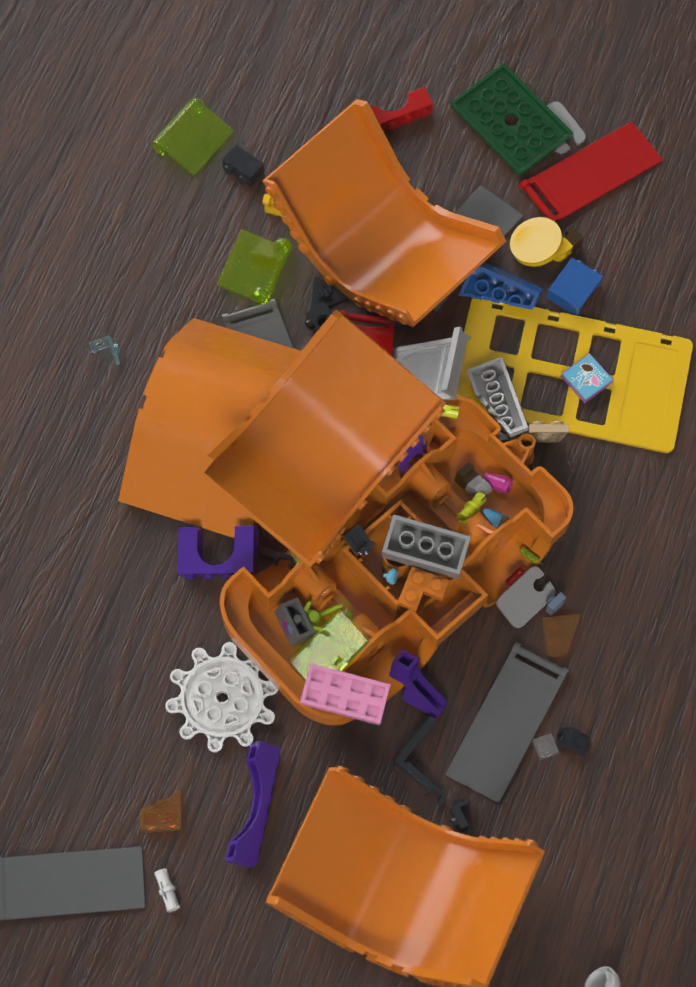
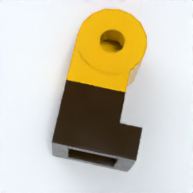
M572 226L566 229L562 249L553 259L554 261L564 260L582 246L584 238Z

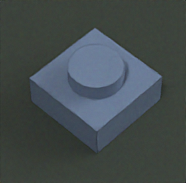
M561 592L557 596H551L546 602L547 608L545 612L552 616L565 603L566 596Z

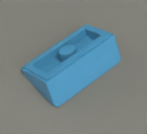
M486 508L483 511L495 529L510 520V516L494 509Z

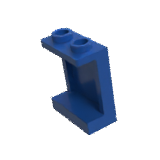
M571 258L549 288L547 299L573 315L579 316L586 301L594 290L601 285L603 276L597 270L585 266L582 261Z

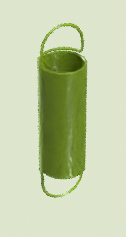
M524 546L519 551V553L534 564L538 563L537 561L540 558Z

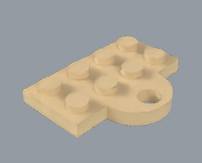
M533 421L532 424L528 425V431L512 437L506 432V438L517 439L522 434L528 433L534 436L536 442L560 443L568 433V424H563V421H552V424H544V421Z

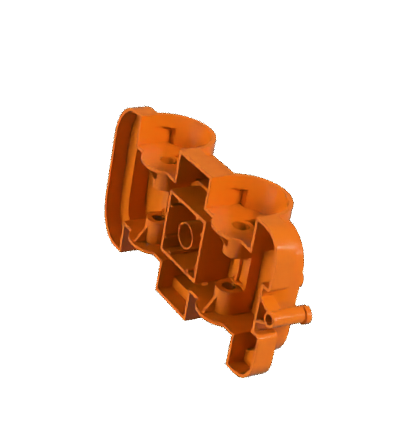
M463 396L445 401V405L459 407L458 418L441 416L438 420L434 418L430 422L433 426L426 434L423 432L420 434L423 435V441L427 442V454H423V458L415 462L403 478H400L398 460L394 464L396 469L390 476L386 474L365 498L368 500L361 510L357 508L344 524L347 528L342 535L360 524L370 541L375 542V545L371 547L373 550L366 556H355L341 535L319 564L315 562L311 567L301 560L290 571L288 566L290 561L281 559L277 566L273 563L258 573V575H251L243 566L227 580L220 595L221 615L228 635L299 712L313 721L326 725H343L353 721L354 718L300 704L310 664L390 684L386 699L388 701L405 686L389 676L392 661L402 649L420 658L419 669L421 670L433 656L441 642L482 606L487 608L496 603L497 598L509 586L505 580L519 567H522L524 571L533 566L537 567L549 552L553 543L567 531L573 514V502L570 494L543 467H536L533 471L526 467L534 461L533 451L536 440L533 435L525 433L517 439L502 443L499 440L500 425L475 401ZM468 462L475 467L474 470L482 479L486 472L509 476L513 480L512 488L508 494H500L492 488V492L485 497L487 501L480 507V511L472 516L465 524H461L458 521L460 518L457 519V515L464 509L466 502L473 499L454 481L457 471ZM486 508L494 509L510 516V520L495 529L483 511ZM393 514L471 537L459 580L420 569L450 581L442 601L423 594L417 611L397 605L411 567L414 566L382 558V550ZM522 546L540 558L537 561L538 563L534 564L519 553ZM288 550L285 554L291 555V551ZM395 568L398 572L396 583L392 585L387 582V578L383 577L384 573L388 574L389 570ZM295 598L299 599L303 609L307 602L310 601L309 610H316L318 613L339 604L343 605L342 608L320 617L319 623L314 626L323 628L322 632L315 631V634L308 641L294 647L290 646L274 613L280 604Z

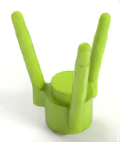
M309 601L304 611L313 629L322 632L323 628L314 626L319 623L320 617L342 608L343 605L339 604L318 613L316 610H309L311 605Z

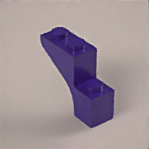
M402 649L392 661L389 676L406 685L403 696L405 702L437 719L447 706V701L421 674L419 669L420 658Z

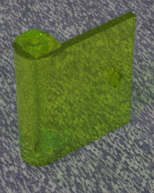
M192 98L152 141L151 145L159 154L165 155L167 153L194 176L234 130L210 111L202 100Z
M242 229L216 285L259 303H267L293 248L291 242L286 238L277 239L274 243Z
M346 608L343 610L338 609L321 626L323 631H317L289 660L305 680L307 679L310 664L342 671L369 643L366 637L352 623L353 620L351 618L353 615Z

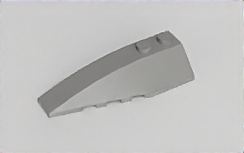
M502 357L467 370L476 397L510 437L529 430Z

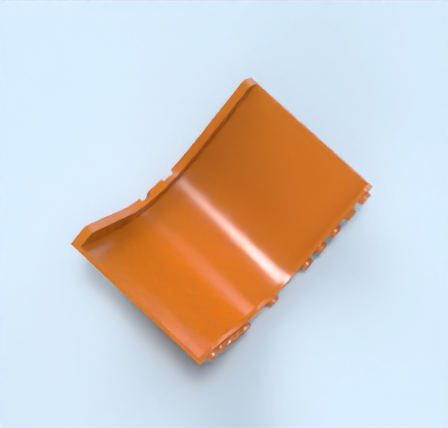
M356 99L263 180L266 187L265 191L272 197L273 204L280 211L283 222L291 230V236L298 242L299 250L306 254L312 264L324 276V280L328 285H333L344 293L359 308L363 307L370 312L378 313L380 316H386L391 320L401 322L403 325L407 324L414 327L506 242V239L498 226L449 212L438 205L435 207L428 202L429 198L418 188L415 190L408 182L410 178L400 165L369 103Z
M337 309L329 316L267 392L270 396L268 398L264 397L248 414L247 418L217 445L196 469L200 475L309 567L315 562L319 564L347 528L344 526L347 520L357 508L361 510L368 502L365 498L386 474L388 476L392 474L396 469L394 464L398 460L400 462L404 460L409 454L406 450L410 446L414 448L421 440L418 436L422 432L426 434L433 426L430 422L434 418L438 420L445 412L443 407L446 404L441 397Z
M192 318L166 344L163 358H158L143 394L147 398L143 408H139L118 501L235 538V526L254 525L259 528L253 518L200 475L196 469L205 457L247 418L248 414L264 397L268 398L270 396L267 392L301 351Z
M342 766L329 767L265 903L338 946L363 956L365 954L367 955L366 960L400 975L408 977L410 974L420 982L440 987H488L545 851L538 847L539 844L530 839L522 841L517 838L510 840L504 837L502 839L496 837L488 839L483 836L477 838L454 832L452 828L446 825L438 826L413 814L409 807L398 805L393 797L382 795L380 793L381 790L377 787L366 785L364 779L352 776L347 768Z

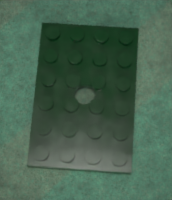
M504 63L450 102V107L519 178L574 136V133ZM507 116H516L518 123L514 126H509L504 120Z

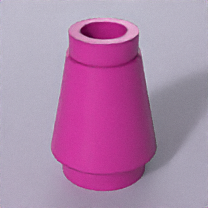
M486 472L483 478L490 484L491 488L500 494H508L513 485V480L505 475Z

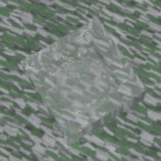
M552 733L532 740L539 760L559 753Z

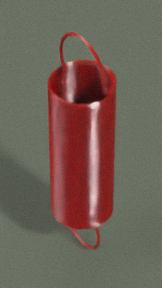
M519 567L505 582L511 586L525 571L522 567Z

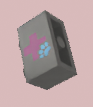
M298 598L280 604L274 613L291 647L308 641L315 634Z

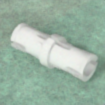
M167 869L156 871L154 874L159 884V894L164 899L167 912L178 910L180 906L175 896V887L171 884Z

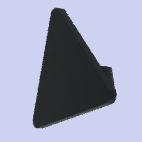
M314 277L311 309L323 301L329 308L348 299L338 289L328 285L322 279Z

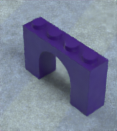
M254 525L235 526L234 551L231 557L220 565H210L205 560L203 555L202 529L198 527L179 528L177 574L183 576L184 579L195 580L196 576H203L202 579H214V576L229 579L243 566L251 575H258L259 528Z

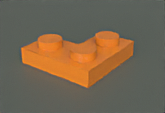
M411 567L397 605L417 611L423 594L442 601L450 580Z

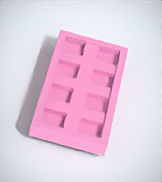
M310 664L300 704L380 725L390 684Z

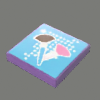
M590 353L561 374V378L584 403L614 382V379Z

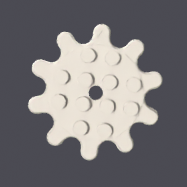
M227 642L223 645L222 652L218 657L208 656L203 648L194 649L192 652V658L195 662L194 668L188 672L175 669L170 674L171 681L180 686L181 693L178 697L169 699L166 702V710L169 713H182L185 715L186 722L180 729V736L183 739L188 740L197 733H204L208 737V749L211 752H219L222 749L223 741L227 737H235L240 745L244 747L250 746L253 742V736L250 732L252 724L261 722L268 725L273 723L275 719L274 713L265 708L263 702L267 696L276 694L278 689L270 680L263 681L259 678V669L250 659L241 661L237 658V648L232 642ZM220 693H225L228 695V700L219 702L217 696Z

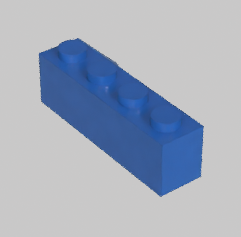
M484 262L465 279L459 296H468L474 299H483L494 303H504L510 306L533 310L537 306L544 289Z

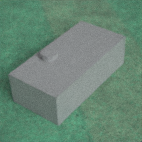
M393 514L383 546L382 558L459 580L471 537Z

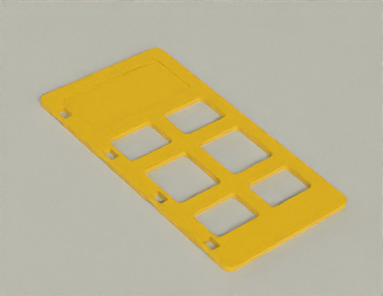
M472 298L464 333L471 338L467 340L456 396L472 399L492 416L476 397L467 370L500 357L503 358L507 368L514 370L512 384L520 405L528 373L562 379L561 374L569 369V366L540 361L531 357L539 324L573 330L579 333L573 365L589 354L591 340L594 335L616 339L621 342L615 374L610 375L614 382L606 388L611 390V396L604 425L576 419L580 398L569 386L562 416L522 408L527 424H532L533 421H544V424H552V421H563V424H568V433L662 453L673 451L693 349L691 340L619 324H610L605 321L562 312H553L538 307L531 310ZM492 304L501 305L503 309H494ZM498 315L520 319L525 322L517 355L493 351L489 348L495 320ZM548 315L559 317V321L548 320ZM604 328L615 329V334L604 332ZM661 339L672 341L671 345L660 343Z

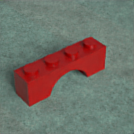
M425 87L409 92L406 105L397 111H385L376 105L372 106L371 109L384 132L396 129L405 123L409 124L418 118L429 116L433 112V102Z

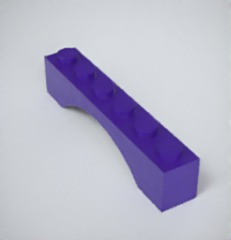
M261 741L250 744L246 764L253 783L252 808L244 827L237 836L229 841L225 858L227 863L251 868L256 867L259 861V848L264 839L263 829L268 819L267 810L272 800L271 792L276 781V768L280 762L279 754L281 748Z

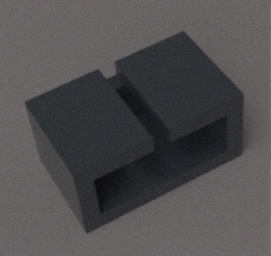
M236 144L222 158L224 171L229 175L238 176L237 179L242 184L252 187L264 174V163Z

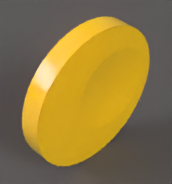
M542 217L532 218L520 224L513 232L510 240V248L515 259L523 265L533 267L552 261L559 254L563 246V235L559 226L554 221Z

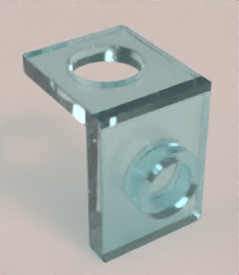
M110 335L89 342L91 353L109 347L116 365L120 364L118 354H120L117 343L113 344ZM103 343L102 345L95 347L96 344Z

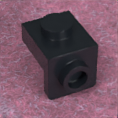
M360 524L342 535L355 556H366L373 550L371 547L375 545V542L370 541Z
M564 727L557 733L555 746L558 748L565 747L577 755L583 756L585 755L590 737L574 727Z
M458 799L450 807L451 824L454 829L458 828L460 833L466 831L469 826L461 811L470 806L469 799Z

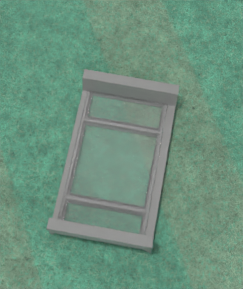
M456 327L454 328L452 338L393 348L392 357L444 401L454 400L458 397L456 392L467 340L471 337L462 331L463 328Z

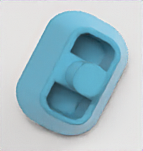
M394 568L389 570L388 574L384 573L383 577L387 578V582L393 585L396 583L398 572Z

